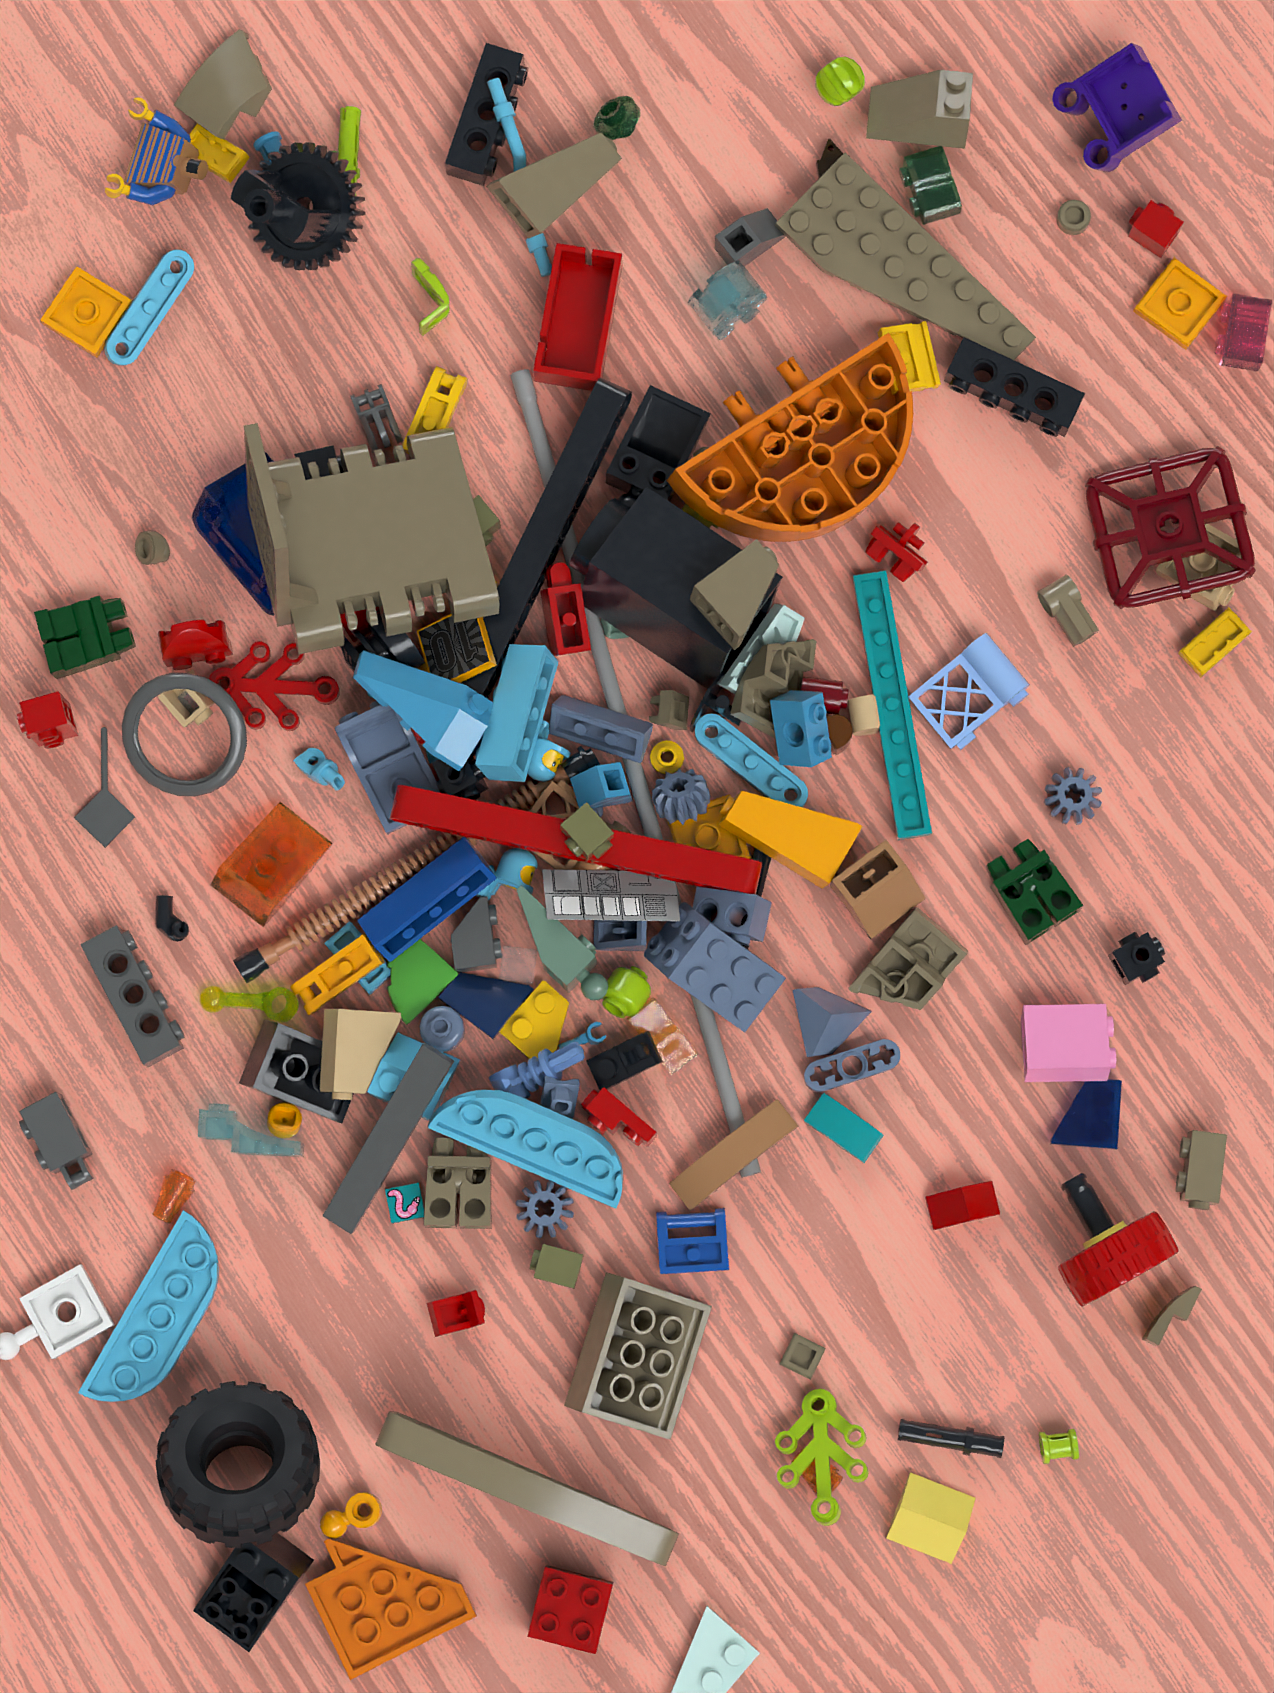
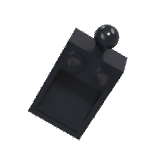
M650 385L606 472V484L626 493L617 500L631 508L647 486L671 502L675 491L666 480L676 468L691 459L711 413ZM625 462L633 468L625 469L622 464ZM653 477L659 478L663 483H655Z

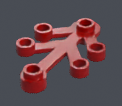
M262 641L253 643L250 647V653L232 669L226 667L218 668L209 676V680L217 685L223 678L230 680V686L224 690L233 698L251 729H261L266 723V716L261 709L253 708L241 692L256 693L276 715L280 726L285 731L296 730L300 724L298 714L291 709H287L275 694L314 696L320 704L330 705L340 695V688L336 680L329 676L319 677L315 682L277 680L290 667L298 665L304 660V653L294 660L288 658V652L292 649H297L296 643L288 644L284 648L283 656L256 679L243 678L258 663H265L270 659L271 650ZM259 647L266 649V654L262 658H257L254 655L255 650ZM322 684L331 685V691L328 694L324 695L319 692ZM254 713H259L262 716L258 724L250 723V716ZM287 715L295 717V722L291 726L283 724V719Z

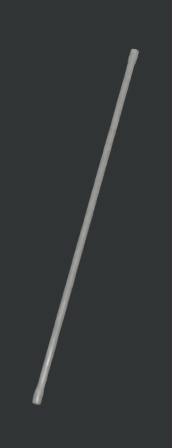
M524 369L516 371L510 376L517 401L522 408L545 488L556 466L537 404V394L530 370ZM571 525L561 547L566 565L570 569L572 584L581 583L582 589L585 576L569 565L578 545L573 525ZM585 608L591 651L609 710L627 715L599 616ZM622 758L645 837L663 840L642 764ZM676 885L677 898H678V906H679L682 902H681L680 895H679V892H678V889H677V885ZM691 995L731 1134L745 1123L713 1010ZM756 1158L740 1171L741 1178L761 1172L758 1159Z

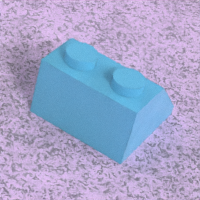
M398 1032L383 1056L367 1093L388 1103L424 1043ZM444 1052L441 1053L454 1060V1063L421 1117L428 1121L440 1107L460 1062V1059Z

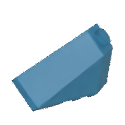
M364 650L359 654L353 678L381 706H390L402 718L400 724L407 731L412 728L426 741L422 746L430 754L459 771L488 727L493 702L464 684Z

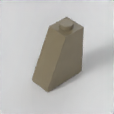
M756 539L693 588L690 601L734 650L740 647L779 567L776 555L769 547H763Z

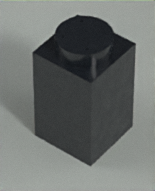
M647 486L631 508L616 498L611 499L584 533L569 564L585 576L582 588L585 608L706 689L710 687L722 672H728L770 611L783 578L778 573L775 574L740 647L734 650L690 601V597L697 583L742 549Z

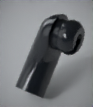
M156 896L155 925L157 929L170 940L182 941L189 934V926L173 914V896Z

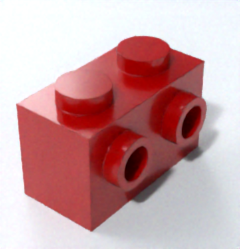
M59 691L19 702L22 712L17 713V720L21 732L26 733L27 738H32L39 747L43 745L45 749L59 747L64 744L65 739L78 736L70 703Z

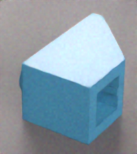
M621 762L597 765L570 778L579 808L586 802L592 809L632 802Z

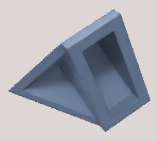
M819 987L793 990L807 1057L833 1054L872 1012Z

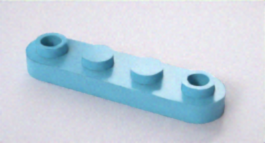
M172 250L164 254L106 340L104 351L111 363L124 366L131 364L137 359L194 272L193 259L187 252ZM172 261L180 265V272L178 274L173 273L170 269ZM118 343L125 345L126 353L124 355H119L116 352L115 348Z
M706 714L698 720L695 725V738L697 742L767 798L799 807L805 805L808 798L807 786L786 767L780 765L776 759L723 717L717 714ZM707 728H715L718 731V735L714 738L707 737L705 734ZM788 790H793L796 792L797 798L794 801H788L784 797V793Z

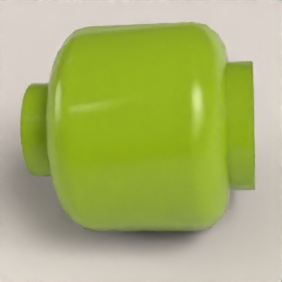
M631 966L630 969L626 967L615 969L607 979L608 990L602 998L604 1008L618 1018L632 1017L638 1014L651 995V987L646 981L648 976L641 969Z

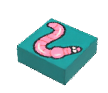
M420 1183L385 1189L392 1224L424 1217L425 1209Z

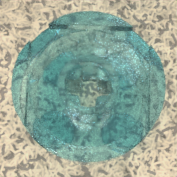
M739 261L738 264L736 262L728 264L707 280L708 285L702 293L698 288L690 297L688 304L718 340H722L735 329L734 325L742 320L746 324L756 317L760 312L757 307L763 304L768 297L745 266Z

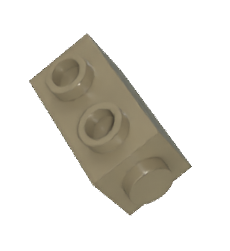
M1192 1130L1188 1132L1187 1138L1182 1137L1180 1158H1185L1183 1172L1178 1171L1176 1192H1181L1180 1201L1189 1202L1188 1208L1209 1210L1210 1205L1219 1204L1227 1141L1226 1134Z

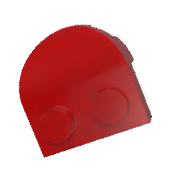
M204 619L186 621L172 625L171 631L158 632L162 660L167 667H172L173 670L188 669L193 666V662L204 660L206 664L221 663L226 660V656L233 655L231 641L227 636L225 622L222 620H217L215 623L206 624Z

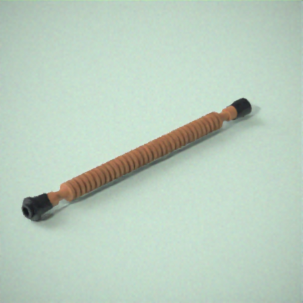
M580 746L576 748L578 752L560 764L561 766L556 771L553 779L546 782L541 781L535 786L530 780L527 782L528 790L522 785L519 787L522 794L519 795L515 789L512 791L513 799L507 794L504 796L507 803L504 804L501 798L497 800V803L500 806L529 811L527 806H533L534 802L551 781L558 784L560 780H563L568 785L572 784L571 777L600 765L591 748L585 751ZM444 833L447 837L446 840L441 835L437 836L439 844L436 845L432 839L429 841L432 846L431 849L424 844L421 846L424 853L421 854L419 849L414 850L417 855L416 858H413L412 854L409 853L406 855L409 859L408 863H406L404 858L399 859L402 864L401 867H398L396 862L391 864L394 868L393 872L390 871L389 867H386L384 869L387 874L386 876H383L381 871L376 873L380 880L376 881L371 876L369 878L372 883L370 886L365 880L361 882L365 889L361 890L356 885L354 887L357 892L355 895L351 890L346 892L349 896L348 899L343 894L340 895L339 898L342 903L339 904L336 899H333L331 901L334 905L332 909L327 903L323 905L327 912L323 913L322 909L318 908L316 910L319 915L317 918L313 912L309 914L312 921L308 922L306 917L302 918L301 921L304 926L301 927L297 921L294 923L295 931H293L291 926L286 928L289 935L274 944L269 942L259 949L256 948L234 959L233 962L246 983L251 982L266 969L270 968V965L279 961L280 955L296 946L299 951H302L304 949L301 944L303 941L308 947L312 945L308 938L312 937L314 942H317L319 940L316 935L318 932L322 938L326 936L325 928H327L329 933L333 932L334 929L331 924L334 923L338 929L341 927L340 919L345 924L349 922L346 915L349 914L352 919H355L357 917L354 913L356 909L361 915L364 913L361 906L365 905L367 910L372 908L369 901L372 900L375 906L379 904L376 897L380 896L384 900L386 898L384 892L387 891L389 895L393 893L391 888L395 887L397 889L400 887L399 883L402 882L404 884L407 882V878L411 879L414 874L421 871L453 844L462 839L463 836ZM466 837L473 846L477 845L475 839Z

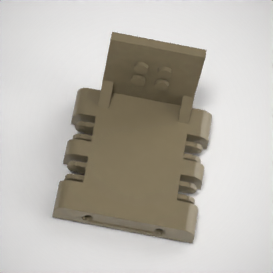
M258 423L244 426L248 510L277 627L291 624L298 654L343 646L344 634L340 614H345L349 630L357 629L358 625L357 616L354 611L365 609L367 622L370 626L378 625L375 609L378 606L386 637L412 632V619L408 600L412 601L415 615L418 617L424 615L425 606L421 599L423 597L432 596L434 609L437 612L445 611L443 593L447 595L454 623L499 614V596L457 439L452 427L408 435L407 449L410 460H406L402 445L394 446L393 454L396 463L391 464L385 463V455L382 449L373 450L376 467L372 466L366 444L341 448L340 459L344 473H340L337 459L331 458L328 459L327 463L330 476L320 477L318 465H316V462L307 463L310 479L305 480L299 457L267 463Z

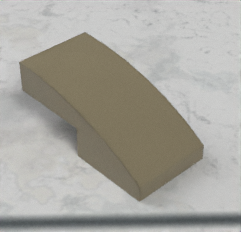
M1193 1286L1172 1299L1155 1317L1142 1340L1158 1346L1172 1317L1181 1321L1188 1319L1202 1289Z

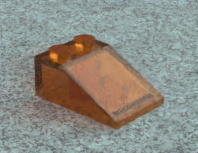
M279 802L219 866L211 886L264 927L287 902L333 843L283 803Z

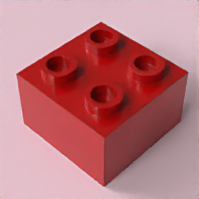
M546 1565L527 1637L596 1654L614 1582Z

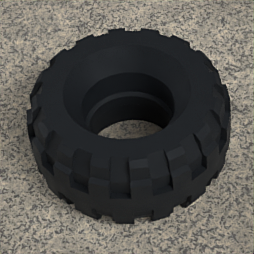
M235 1381L220 1383V1388L208 1391L206 1388L191 1396L189 1404L186 1406L181 1405L169 1417L168 1427L165 1429V1432H161L157 1444L156 1470L159 1488L165 1505L170 1510L174 1520L183 1529H189L195 1534L197 1539L209 1544L221 1542L225 1543L226 1548H242L243 1543L256 1541L257 1545L271 1541L272 1535L279 1531L287 1532L298 1522L299 1515L305 1509H309L315 1497V1489L320 1476V1457L317 1438L311 1422L303 1409L300 1410L293 1403L292 1398L282 1391L274 1390L272 1392L268 1390L266 1384L248 1382L247 1385H236ZM232 1447H255L271 1457L272 1467L268 1474L259 1483L247 1489L226 1490L211 1483L206 1476V1471L212 1460L221 1452Z

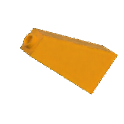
M745 791L739 792L734 798L730 795L728 796L719 811L723 817L718 824L821 889L830 884L863 827L856 822Z

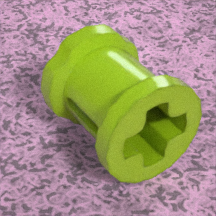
M1068 1429L1067 1433L1051 1435L1039 1432V1447L1043 1464H1048L1051 1459L1071 1457L1073 1460L1079 1459L1078 1440L1075 1429Z

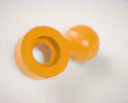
M371 1493L355 1494L348 1500L344 1512L338 1510L326 1512L320 1520V1529L325 1536L338 1538L346 1532L350 1524L357 1528L371 1527L379 1521L382 1515L381 1502ZM363 1503L368 1504L371 1509L367 1517L362 1516L359 1511Z

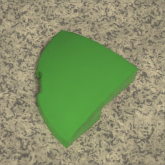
M419 939L393 961H387V967L391 968V985L387 987L391 1003L395 1011L401 1013L402 1021L408 1025L455 979L458 973L433 949Z

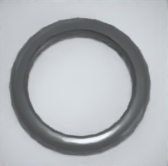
M169 673L157 676L143 684L134 693L124 711L121 725L122 742L127 757L138 774L149 784L163 792L177 796L194 797L212 793L224 786L237 773L244 760L247 747V732L242 713L233 698L221 686L205 677L191 673ZM174 689L196 691L210 698L220 707L230 728V746L224 762L215 772L196 780H178L161 773L147 760L142 752L138 738L140 716L147 704L163 692Z

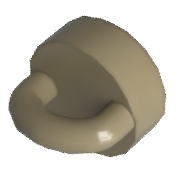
M143 531L139 533L135 541V552L142 564H158L169 559V545L161 534L157 531Z

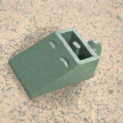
M521 885L517 889L518 897L544 970L568 993L580 982L581 991L586 998L590 1000L602 999L607 993L608 982L601 974L590 973L597 965L595 946L582 934L576 938L559 920L547 919L546 908Z

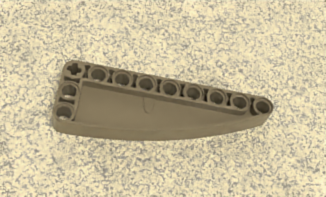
M389 1411L375 1443L376 1446L426 1468L663 1566L667 1565L679 1533L396 1411Z

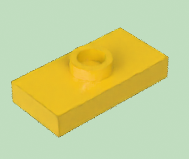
M198 123L189 134L191 144L199 151L197 159L205 160L210 172L230 184L250 158L245 151L225 139L214 136Z
M1228 607L1183 647L1178 654L1201 678L1249 636L1252 631Z

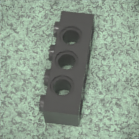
M116 925L80 944L143 1065L150 1067L184 1049L180 1040L185 1038V1035L176 1019L170 1022L164 1011L169 1008V1005L160 989L154 992L149 982L154 977L145 960L139 962L133 950L137 949L138 946L130 931L123 932ZM118 957H126L128 961L126 970L119 974L113 973V961ZM135 986L142 987L144 995L141 1001L135 1004L129 1003L127 999L129 990ZM150 1016H157L159 1028L154 1033H145L143 1030L145 1019Z

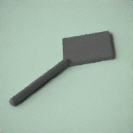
M102 727L101 791L74 818L105 848L135 816L108 791L107 728Z

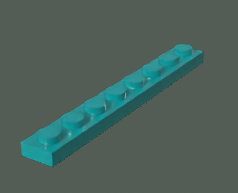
M887 571L853 575L852 579L872 694L876 697L880 721L879 735L897 839L904 840L929 836L932 834Z

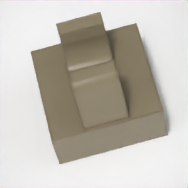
M661 690L660 695L651 698L650 703L659 706V714L657 716H649L651 723L673 730H687L688 696L673 690Z

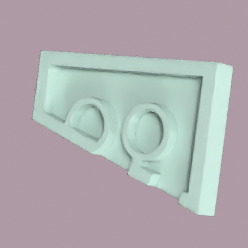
M774 604L719 685L735 694L747 667L761 647L767 644L796 642L805 618L785 605Z
M706 1606L671 1693H726L760 1652L712 1609Z

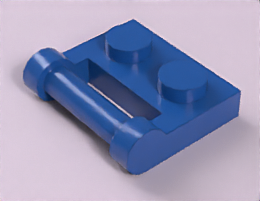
M715 1208V1212L667 1215L666 1212H656L660 1274L729 1270L725 1208ZM716 1226V1236L668 1239V1229Z

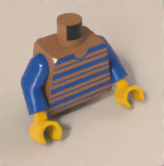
M134 98L133 101L141 104L144 107V111L141 114H136L128 109L130 117L134 120L145 118L148 120V124L142 123L124 181L118 174H109L106 180L117 183L119 188H105V193L110 198H117L124 194L127 199L155 205L172 198L174 194L183 195L186 193L191 178L203 180L206 177L208 165L205 160L197 159L199 155L198 149L191 144L190 135L176 120L158 110L152 112L148 109V104L144 99Z

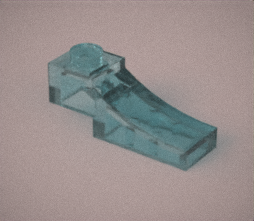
M209 1104L208 1110L199 1109L198 1137L200 1139L231 1140V1152L237 1155L304 1157V1143L274 1138L248 1128L237 1120L238 1113L229 1111V1105Z

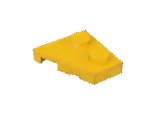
M543 980L515 1011L499 1033L529 1059L534 1056L538 1058V1053L544 1049H548L553 1053L557 1050L569 1002Z

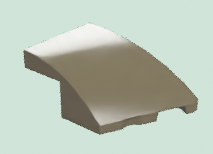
M240 29L225 40L204 61L174 104L175 107L214 136L223 140L239 112L241 111L256 117L272 90L267 76L262 73V65L258 56L253 54L247 41L249 39L248 34Z
M811 639L801 642L793 641L782 644L763 645L741 678L733 700L731 715L775 738L770 700L790 690L801 691L803 672L813 670L816 641Z
M916 907L848 989L853 993L860 992L879 997L880 1000L891 1003L898 1002L906 1007L921 1010L943 986L946 977L968 954V950Z

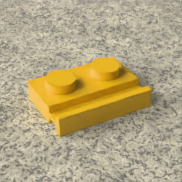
M926 321L913 325L910 323L880 328L877 332L878 337L881 338L889 332L900 351L906 365V377L910 391H923L927 388L936 389L941 385ZM895 376L894 383L890 387L892 395L898 392Z

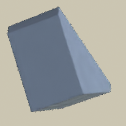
M594 920L595 950L645 951L647 947V921Z

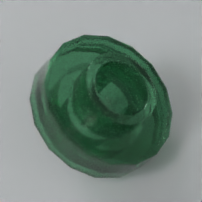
M620 96L611 99L597 113L594 119V128L598 134L602 132L604 136L611 140L626 138L634 132L641 110L632 97Z

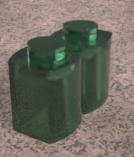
M938 146L905 156L903 167L899 168V173L903 186H910L913 197L909 198L913 216H919L922 224L925 225L961 214L962 204L943 147Z

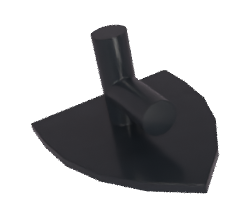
M727 671L722 672L706 691L691 721L690 731L692 733L698 720L705 715L709 708L738 726L742 723L740 719L731 715L732 705L729 704V698L725 695L717 697L722 689L719 683Z

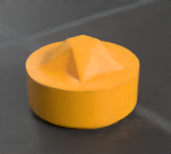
M285 1102L278 1103L268 1112L267 1128L276 1137H293L300 1130L302 1114L295 1105Z

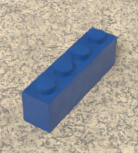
M464 836L357 921L372 945L391 962L495 881L497 877L481 853Z

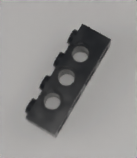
M489 43L485 44L445 161L447 175L482 186L485 185L487 176L493 177L498 158L494 157L498 146L503 147L506 136L501 122H497L496 117L492 120L480 118L483 112L493 111V107H495L487 82L495 78H500V81L507 84L503 88L507 101L512 103L514 111H516L518 97H515L518 85L524 86L529 69L525 67L524 54ZM475 141L486 143L485 148L479 151L472 150L469 146Z
M965 337L961 341L944 380L949 383V387L953 391L964 395L967 392L979 397V401L985 406L994 409L1001 407L1009 411V415L1012 418L1027 423L1029 420L1039 425L1041 431L1057 437L1058 434L1063 437L1066 436L1085 395L1084 392ZM984 370L990 374L991 380L980 382L975 378L974 373ZM1014 384L1021 389L1022 393L1018 396H1010L1006 393L1004 387ZM1039 398L1047 399L1051 403L1052 408L1041 410L1035 405V400Z

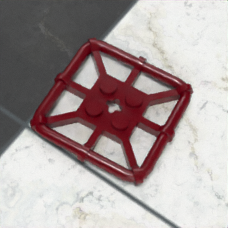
M1217 446L1215 449L1202 448L1157 459V456L1148 458V462L1107 471L1088 479L1085 484L1087 488L1086 502L1095 535L1093 546L1094 550L1099 552L1107 590L1114 601V606L1123 609L1124 607H1140L1182 597L1184 600L1191 598V594L1236 584L1253 576L1256 571L1254 568L1255 555L1245 520L1247 510L1245 504L1241 503L1232 465L1227 455H1225L1226 451ZM1205 462L1189 487L1169 492L1165 491L1161 472ZM1218 467L1228 506L1201 512L1197 495L1214 469ZM1152 475L1157 495L1134 500L1108 485ZM1099 496H1103L1130 511L1135 528L1108 534ZM1171 519L1172 523L1179 524V527L1173 533L1162 531L1160 528L1165 526L1166 520ZM1230 519L1241 558L1210 542L1205 524ZM1138 541L1142 558L1121 588L1112 548L1117 545ZM1206 553L1235 570L1188 581L1182 558ZM1174 561L1178 584L1132 594L1150 566Z

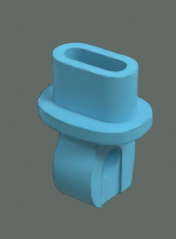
M308 748L293 760L299 769L314 782L324 786L330 785L336 791L340 790L345 784L344 778L338 773L337 764L327 759L324 753L317 748Z

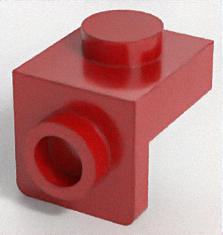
M477 1290L426 1303L435 1337L473 1328L485 1323V1305L478 1296Z

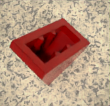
M992 1181L963 1186L925 1197L933 1230L1000 1215Z

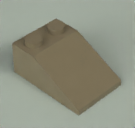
M937 70L871 87L866 138L965 149L970 121L973 73Z

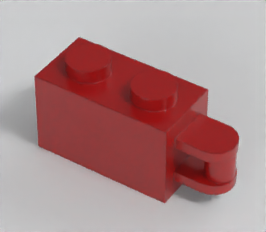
M558 562L552 564L546 570L548 588L540 590L550 652L554 656L590 651L591 644L581 583L572 584L570 569L565 563Z

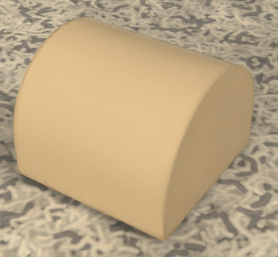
M872 694L848 700L853 735L876 734L880 728L876 697Z

